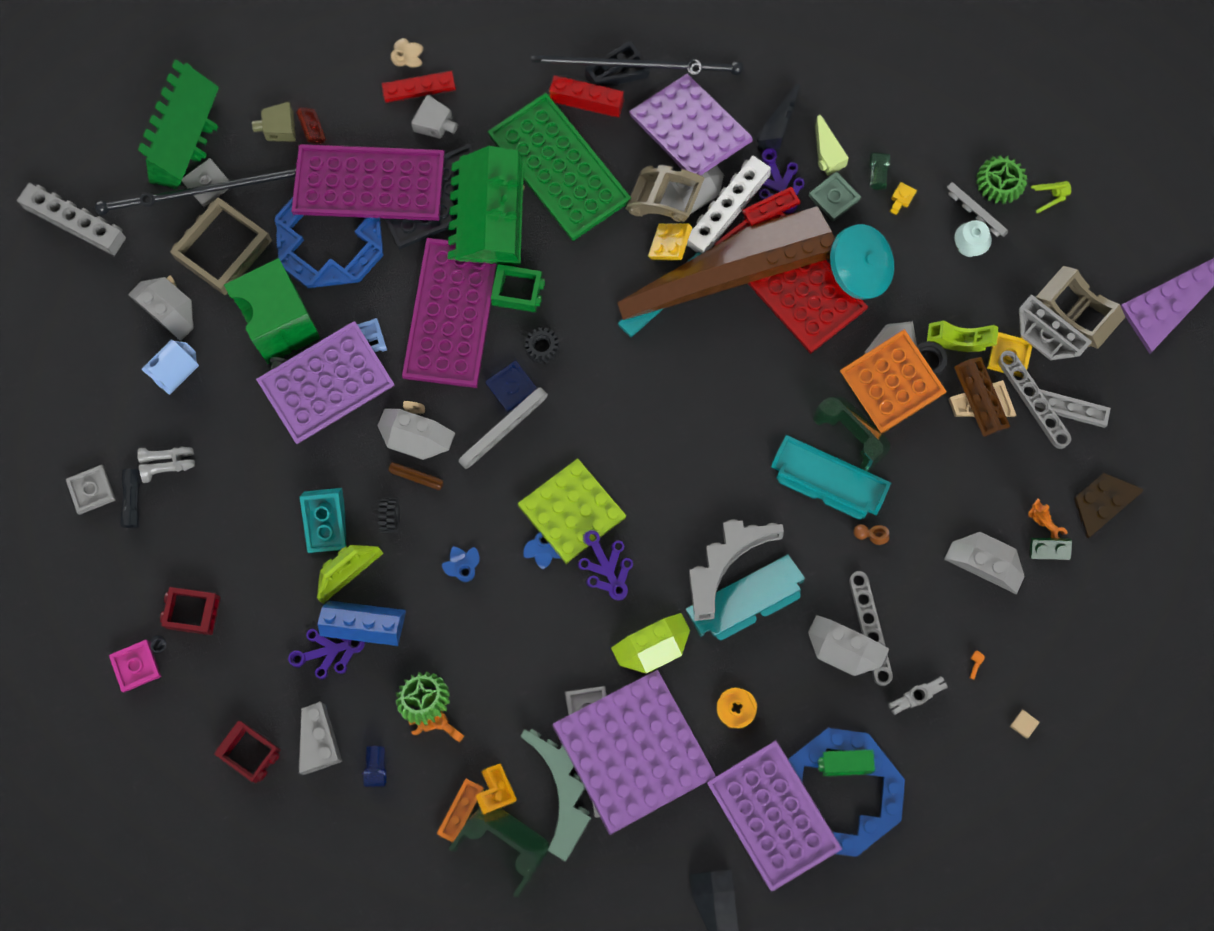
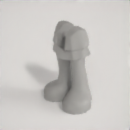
M181 446L180 448L174 447L171 450L148 451L146 448H138L139 471L142 482H150L152 475L157 473L186 471L194 467L195 460L181 461V457L194 454L193 448ZM172 459L171 462L148 464L151 461Z

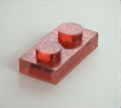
M300 107L296 112L307 141L323 143L326 138L315 109Z

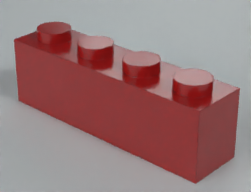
M555 75L549 90L550 98L554 103L618 118L624 103V91Z

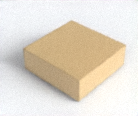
M1021 710L1010 727L1027 739L1037 727L1039 721L1024 710Z

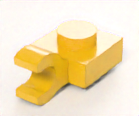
M900 182L891 198L895 202L890 212L897 215L902 205L908 207L917 190Z

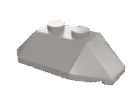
M717 165L701 175L705 178L690 214L719 197L724 174ZM669 181L660 204L684 212L693 187Z
M165 277L142 281L128 294L131 299L180 341L194 328L191 299Z
M1032 294L1019 308L1020 337L1049 360L1078 357L1092 342Z
M384 409L378 423V428L387 448L422 460L449 451L455 436V432L438 422L401 409Z
M982 532L953 541L944 559L1014 594H1017L1025 577L1017 550Z
M816 615L808 632L817 659L853 676L881 668L889 651V648L873 639Z

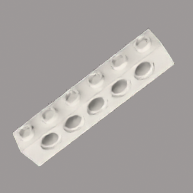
M752 156L750 160H746L741 167V171L733 175L728 187H724L719 193L720 197L716 201L711 202L705 215L702 214L698 218L697 225L691 230L687 246L701 254L711 249L768 179L771 167L755 156ZM751 176L753 179L747 180L745 177ZM741 190L742 193L736 194L734 191ZM725 203L731 204V206L728 208L723 207L722 205ZM713 217L720 218L719 221H712L711 219ZM702 231L709 232L707 235H701L700 233Z

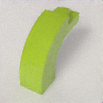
M939 321L929 324L927 341L935 342L941 345L942 348L963 352L985 351L986 347L997 345L999 327L990 325L969 329L953 326L946 321Z

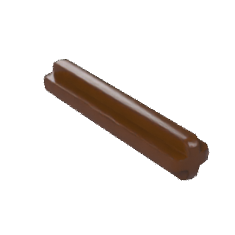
M394 462L389 466L388 471L400 477L437 490H441L443 486L442 479Z

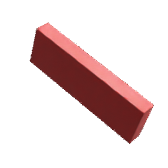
M791 186L743 209L742 213L749 225L753 226L799 205L800 200Z

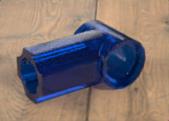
M384 746L367 747L366 768L364 769L363 776L364 787L386 786Z

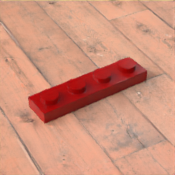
M452 71L382 83L386 103L456 90Z

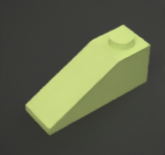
M817 116L815 128L818 165L828 176L846 167L849 158L822 116Z

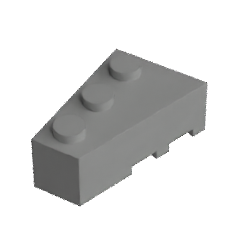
M319 702L302 708L299 773L305 775L342 762L326 705Z

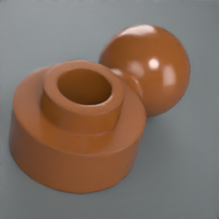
M859 524L853 531L857 539L863 540L870 537V541L876 545H882L889 541V530L882 525L868 529L867 526Z

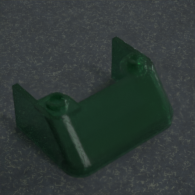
M479 807L466 822L449 847V850L456 852L466 836L471 839H479L486 830H489L520 852L515 862V867L524 876V879L513 894L515 897H519L548 854L549 843L545 838L502 808L483 814Z

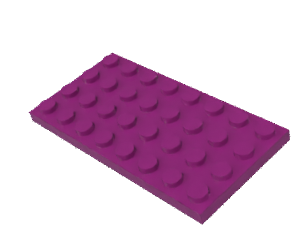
M299 144L292 213L293 215L439 220L445 152L444 150Z
M427 238L402 378L477 388L491 307V294L498 264L449 260L448 251L456 249V244L449 245L448 240Z

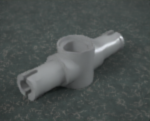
M940 676L928 684L924 683L920 686H915L910 691L904 693L903 697L888 703L889 708L891 709L896 706L897 708L892 710V713L896 715L908 707L913 708L921 705L932 698V695L946 689L947 684L945 682L939 685V683L945 681ZM914 691H919L922 694L921 701L914 698Z

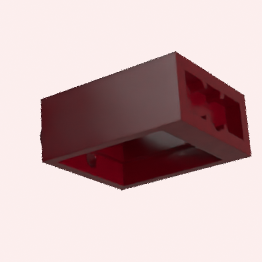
M169 587V591L166 592L164 597L165 609L160 616L161 626L171 630L213 635L220 596L216 593ZM177 595L206 599L201 626L171 622Z
M238 720L214 754L251 782L257 783L265 778L268 773L266 770L270 764H274L278 760L281 749L247 724ZM246 732L271 749L254 774L229 757V754Z

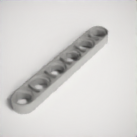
M1004 351L998 359L999 366L1052 445L1058 449L1065 448L1071 441L1069 432L1017 355L1012 351ZM1010 356L1013 363L1010 365L1005 364L1003 357ZM1016 371L1021 372L1023 379L1016 380L1013 373ZM1024 388H1032L1034 391V395H1026L1024 393ZM1035 404H1043L1045 410L1038 412L1035 409ZM1046 419L1054 420L1055 427L1049 428L1045 423ZM1063 435L1066 438V443H1058L1056 436Z
M541 387L536 389L459 459V463L465 469L471 467L547 398L548 394Z
M854 572L849 579V584L862 635L868 637L869 633L874 632L878 635V643L885 646L868 577L864 572ZM861 576L864 579V584L857 586L854 584L853 578ZM859 595H866L869 598L868 604H860L858 601ZM866 613L871 614L874 618L873 623H865L863 615ZM888 655L881 668L871 670L875 683L880 686L889 684L893 678ZM880 671H885L888 674L886 682H881L878 679Z

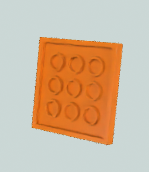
M905 329L840 370L881 434L947 393Z

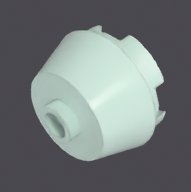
M973 220L962 224L956 230L955 243L961 254L968 257L984 254L990 248L992 238L989 228L985 223Z

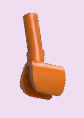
M975 651L970 658L976 662L970 675L971 679H975L978 668L985 659L984 654L979 651Z

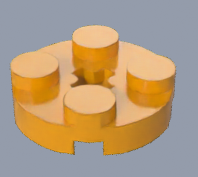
M730 688L722 693L717 702V715L721 722L729 728L739 729L746 727L753 721L756 715L757 704L755 698L744 689ZM733 703L741 704V713L732 712Z

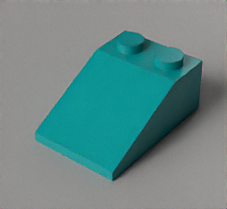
M342 488L304 491L300 496L307 552L334 551L347 547L345 505Z

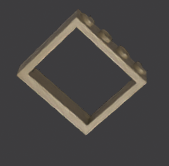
M217 197L215 201L209 204L208 209L203 215L197 218L196 223L186 230L181 240L173 245L170 253L178 262L226 295L228 292L224 284L242 276L272 242V239L266 231ZM224 210L258 235L223 276L217 280L184 256V253L219 213Z

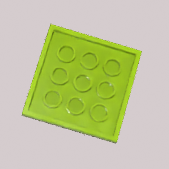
M578 458L518 503V507L566 564L589 547L583 542L585 532L595 530L602 537L626 518L625 513ZM591 534L589 536V539L591 541H594L595 536Z

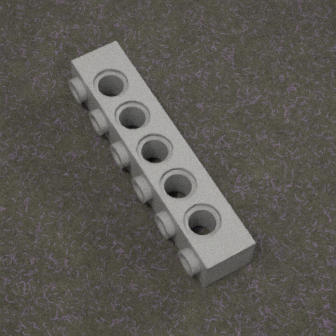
M29 183L17 199L24 209L112 255L116 254L126 239L119 226L115 224L111 226L102 217L97 216L96 218L88 210L76 208L77 206L71 201L67 200L65 202L61 200L62 198L53 192L51 194L48 193L45 188L38 184L34 186Z

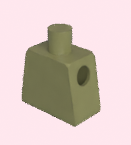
M290 102L265 108L261 111L262 120L252 121L253 131H263L268 141H296L294 114Z

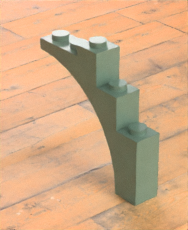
M530 729L529 732L524 730L521 738L532 745L545 759L553 773L558 789L559 820L555 836L548 851L567 861L591 820L587 810L580 806L578 809L574 808L585 787L579 776L575 774L573 777L569 776L574 766L563 745L558 750L556 743L549 739L547 742L540 739L541 734L533 729Z

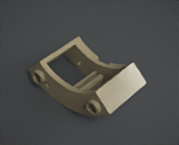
M659 165L658 169H654L653 166L645 167L640 172L630 196L632 199L629 200L625 209L635 216L661 214L669 216L675 221L684 222L691 213L705 177L684 169L681 172L673 171L671 166ZM669 181L693 187L684 212L660 204Z
M1063 266L1036 298L1092 342L1088 347L1092 346L1098 349L1125 318L1124 312L1120 304L1102 295L1097 297L1089 290L1090 285L1084 280L1078 269ZM1069 286L1080 299L1065 314L1058 307L1055 300ZM1088 306L1105 315L1093 331H1089L1075 323Z

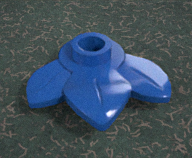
M538 532L534 540L527 542L523 554L524 558L535 557L537 565L541 569H545L551 563L552 557L556 559H561V557L551 547L550 543L543 544L541 542V539L544 537L541 532Z
M453 546L450 552V561L444 562L442 568L447 575L457 577L462 582H469L475 576L474 568L479 564V553L475 547L465 553L462 549ZM464 570H469L467 576L462 575Z

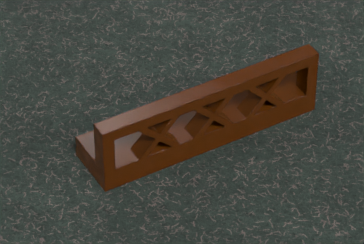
M982 358L969 359L955 366L954 368L983 437L1009 428L1010 424Z

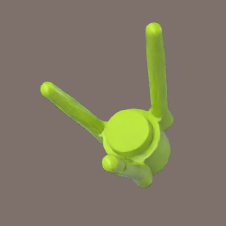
M1068 181L1031 186V189H1035V191L1052 189L1053 196L1058 197L1036 210V213H1040L1054 204L1066 200V196L1071 194V185Z

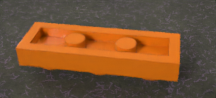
M465 779L437 834L456 843L477 803L476 795L483 792L484 788Z

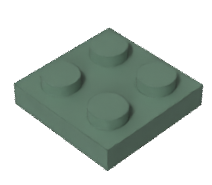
M837 172L809 193V198L833 222L861 199V196Z

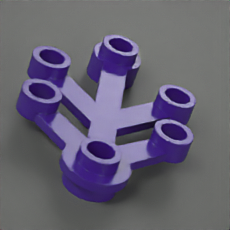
M768 148L762 153V161L771 167L770 171L774 181L767 179L763 185L781 192L787 188L792 176L797 173L798 165L790 162L782 179L775 163L777 153L774 149ZM796 178L793 182V190L798 195L799 191L804 187V180L802 178ZM800 182L802 185L797 186L796 183ZM762 189L759 193V199L762 201L774 194H771L768 189ZM766 193L768 196L763 197L761 194ZM797 206L784 211V213H793Z
M595 530L585 532L583 542L587 546L592 547L600 565L591 563L587 558H582L578 561V568L604 575L609 583L599 581L597 576H590L586 580L588 587H597L608 591L610 597L614 600L624 599L628 593L625 580L628 570L633 567V561L630 558L622 559L618 579L614 574L619 554L624 550V543L622 541L612 543V552L608 562L599 544L600 536ZM591 534L595 536L594 541H591L589 539V536ZM616 543H619V544H620V546H621L620 550H616V548H615V544H616ZM583 560L587 562L586 568L581 566ZM624 561L629 562L628 568L624 566ZM591 578L596 580L595 585L590 584ZM617 587L621 588L620 594L616 593Z
M310 629L306 633L307 639L312 642L316 641L323 645L324 648L306 653L295 650L289 654L288 661L294 667H301L305 661L326 656L321 666L315 670L317 678L325 679L328 676L327 670L338 652L346 650L341 660L334 665V670L339 674H344L347 671V664L352 655L362 651L365 642L358 641V646L353 647L352 642L354 640L341 639L344 642L335 644L327 638L320 636L315 629ZM315 632V638L311 639L310 633ZM297 656L301 657V661L299 663L295 662V658ZM340 664L344 665V669L342 671H338L337 667ZM324 670L325 674L320 677L318 672Z

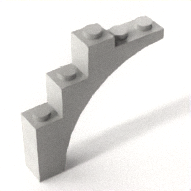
M733 519L723 522L724 544L712 543L706 547L708 568L698 566L690 569L689 578L695 621L714 619L716 591L729 566L740 555L751 548L768 541L782 539L784 532L783 524L750 525L744 528L743 521Z

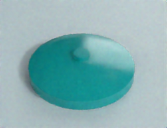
M858 224L842 230L835 238L831 248L830 262L833 275L839 286L848 295L856 299L866 300L883 294L891 284L894 275L893 253L885 237L871 226Z

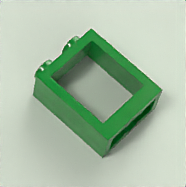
M498 264L491 294L492 305L536 312L537 306L540 307L542 296L539 295L540 289H544L545 278L542 277V271ZM506 275L535 280L531 301L502 296Z
M873 750L823 752L822 757L818 759L819 772L823 771V776L872 774L875 771Z

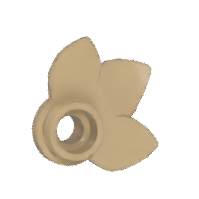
M405 38L395 43V50L391 53V60L395 65L417 67L422 64L418 56L422 53L423 46L418 43L409 44Z

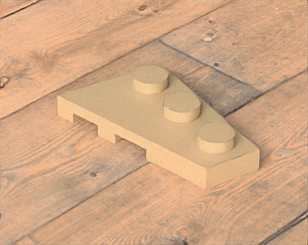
M1004 381L993 383L1006 417H1015L1016 413ZM965 393L948 399L955 417H975Z

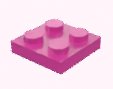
M148 640L141 641L109 655L121 692L129 691L161 677Z

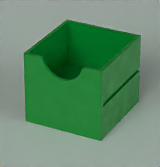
M279 258L224 284L230 298L235 301L248 324L246 331L251 341L267 364L271 363L272 357L282 358L292 353V350H298L321 338Z

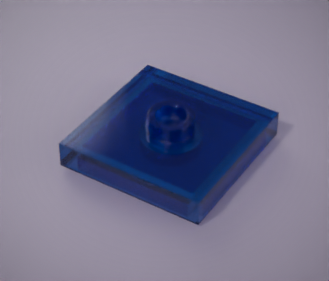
M516 360L485 381L488 388L507 412L522 403L537 389Z

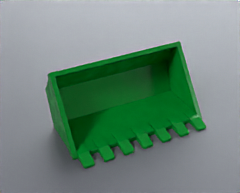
M174 60L172 67L180 73L179 77L177 78L171 73L168 74L166 80L174 89L170 91L166 87L162 88L161 95L168 100V104L166 106L162 102L157 101L155 109L163 114V116L159 119L155 115H151L149 122L157 128V131L154 133L149 129L145 130L144 137L151 142L149 148L145 144L140 143L138 151L147 157L146 165L149 183L177 189L183 179L190 159L201 161L202 158L205 159L207 156L206 153L196 147L197 142L204 145L207 143L205 138L200 137L201 131L212 133L213 130L216 131L218 125L209 120L207 116L219 87L193 69L188 63L183 65L178 60Z
M487 146L470 154L460 156L459 161L452 163V171L459 170V175L451 178V185H459V188L450 193V200H458V204L450 207V215L457 214V219L449 222V230L457 229V233L448 238L449 245L456 244V249L448 251V259L521 265L524 160H522L519 151Z

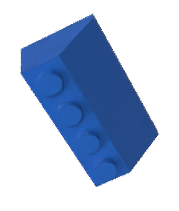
M328 601L321 609L317 625L322 637L398 646L406 610Z

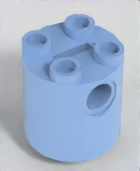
M171 339L142 370L170 395L199 365L196 360V352L186 342L173 341Z

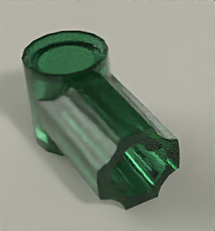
M871 153L869 169H871L870 187L874 190L886 188L890 154Z

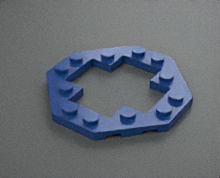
M293 198L275 216L278 258L286 272L307 288L360 282L383 256L380 218L363 217L365 220L354 232L367 244L345 269L330 258L318 272L293 253L304 241L302 236L292 230L295 224L304 216L293 215Z
M827 728L788 760L802 781L804 766L818 768V759L822 757V753L826 752V749L838 751L873 750L875 771L872 774L864 775L883 777L880 818L859 815L858 835L833 832L842 847V850L835 854L857 857L901 821L905 779L868 733Z

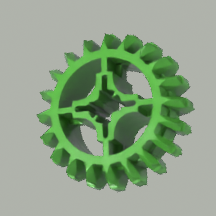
M1001 155L997 159L993 156L990 161H985L977 173L978 179L976 181L979 185L978 191H983L982 197L989 196L988 201L995 199V204L999 200L1002 204H1005L1006 201L1011 203L1013 199H1018L1023 194L1024 188L1027 185V175H1024L1025 169H1020L1021 163L1015 164V159L1010 161L1008 156L1003 159Z
M427 671L424 676L420 672L417 677L411 675L410 681L404 679L406 685L399 686L401 692L396 693L398 697L396 704L402 717L410 723L415 722L417 725H420L422 721L427 725L430 719L432 722H435L436 716L442 718L440 712L447 711L445 705L450 704L448 699L450 693L443 679L438 678L434 673L431 675ZM425 687H433V688H435V689H437V690H433V691H432V689L426 690ZM410 707H420L421 710H413Z

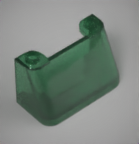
M830 397L818 406L813 420L819 426L823 423H830L834 426L840 421L864 445L863 450L860 452L863 457L860 467L863 470L870 471L890 451L891 445L888 439L846 398Z

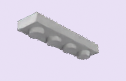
M951 182L947 187L950 191L948 193L950 197L955 201L958 199L964 203L962 207L969 213L973 211L977 215L976 219L978 221L987 223L991 227L989 230L996 237L999 235L1004 237L1008 233V230Z
M1040 389L1058 416L1103 428L1107 426L1111 408ZM1036 403V404H1035V409H1036V410H1040V411H1044V410H1045V407H1044L1043 404H1041V403Z

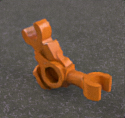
M1037 499L1028 512L1029 517L1033 518L1040 526H1045L1050 530L1051 538H1059L1058 532L1062 535L1067 534L1068 532L1065 528L1057 527L1052 522L1048 511L1049 505L1046 504L1044 506Z
M443 711L440 712L442 718L436 716L435 722H432L430 719L427 725L422 721L418 725L417 730L411 732L413 735H418L423 729L425 732L441 729L445 730L458 742L464 737L463 734L448 723L447 716Z

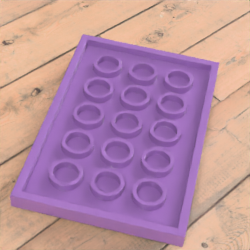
M688 74L629 111L630 116L682 169L700 176L752 142V136Z
M355 321L256 379L296 444H299L395 386Z
M777 740L707 782L771 892L842 850V847Z

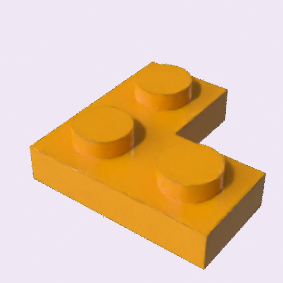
M501 763L482 771L489 790L477 794L476 799L483 814L517 801Z

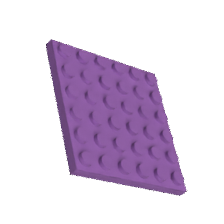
M658 670L552 725L609 834L620 830L716 777Z

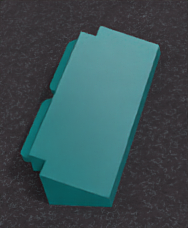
M788 435L785 436L771 468L779 471L776 478L779 483L811 498H820L826 505L857 519H864L868 512L877 515L891 485L889 481Z
M786 555L716 592L714 619L695 621L693 605L685 610L700 637L710 630L713 637L716 636L717 639L724 640L755 623L756 614L761 613L762 616L766 617L798 600L801 589L797 583H803L805 578L790 556Z

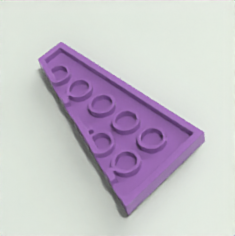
M1214 258L1121 305L1125 317L1149 354L1214 286Z

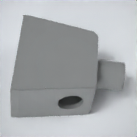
M428 95L411 122L414 132L436 138H442L445 131L454 134L458 127L457 123L451 121V110Z

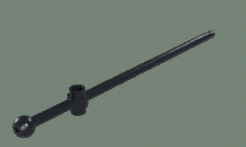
M539 55L531 57L540 59L531 60L533 63L688 70L691 74H697L700 70L729 71L733 75H740L743 72V64L739 61H735L732 64L700 63L695 58L689 59L687 62Z
M296 169L154 195L150 192H144L138 198L110 203L100 200L95 203V209L97 214L105 215L109 210L142 204L143 206L151 207L158 201L295 177ZM149 196L150 201L146 202V198Z

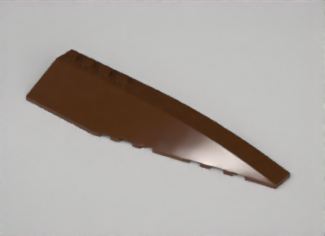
M818 206L747 227L617 302L622 319H630L830 259L831 248L835 239Z

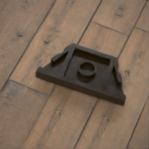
M1103 473L1074 498L1076 507L1079 509L1080 520L1083 522L1086 530V537H1091L1144 490Z

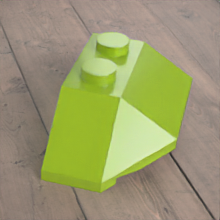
M350 545L349 547L342 548L338 552V556L333 560L330 559L325 562L320 570L318 600L323 604L383 555L384 553L381 549L375 546Z
M679 613L629 635L611 647L620 666L647 674L682 656L690 629L682 614Z

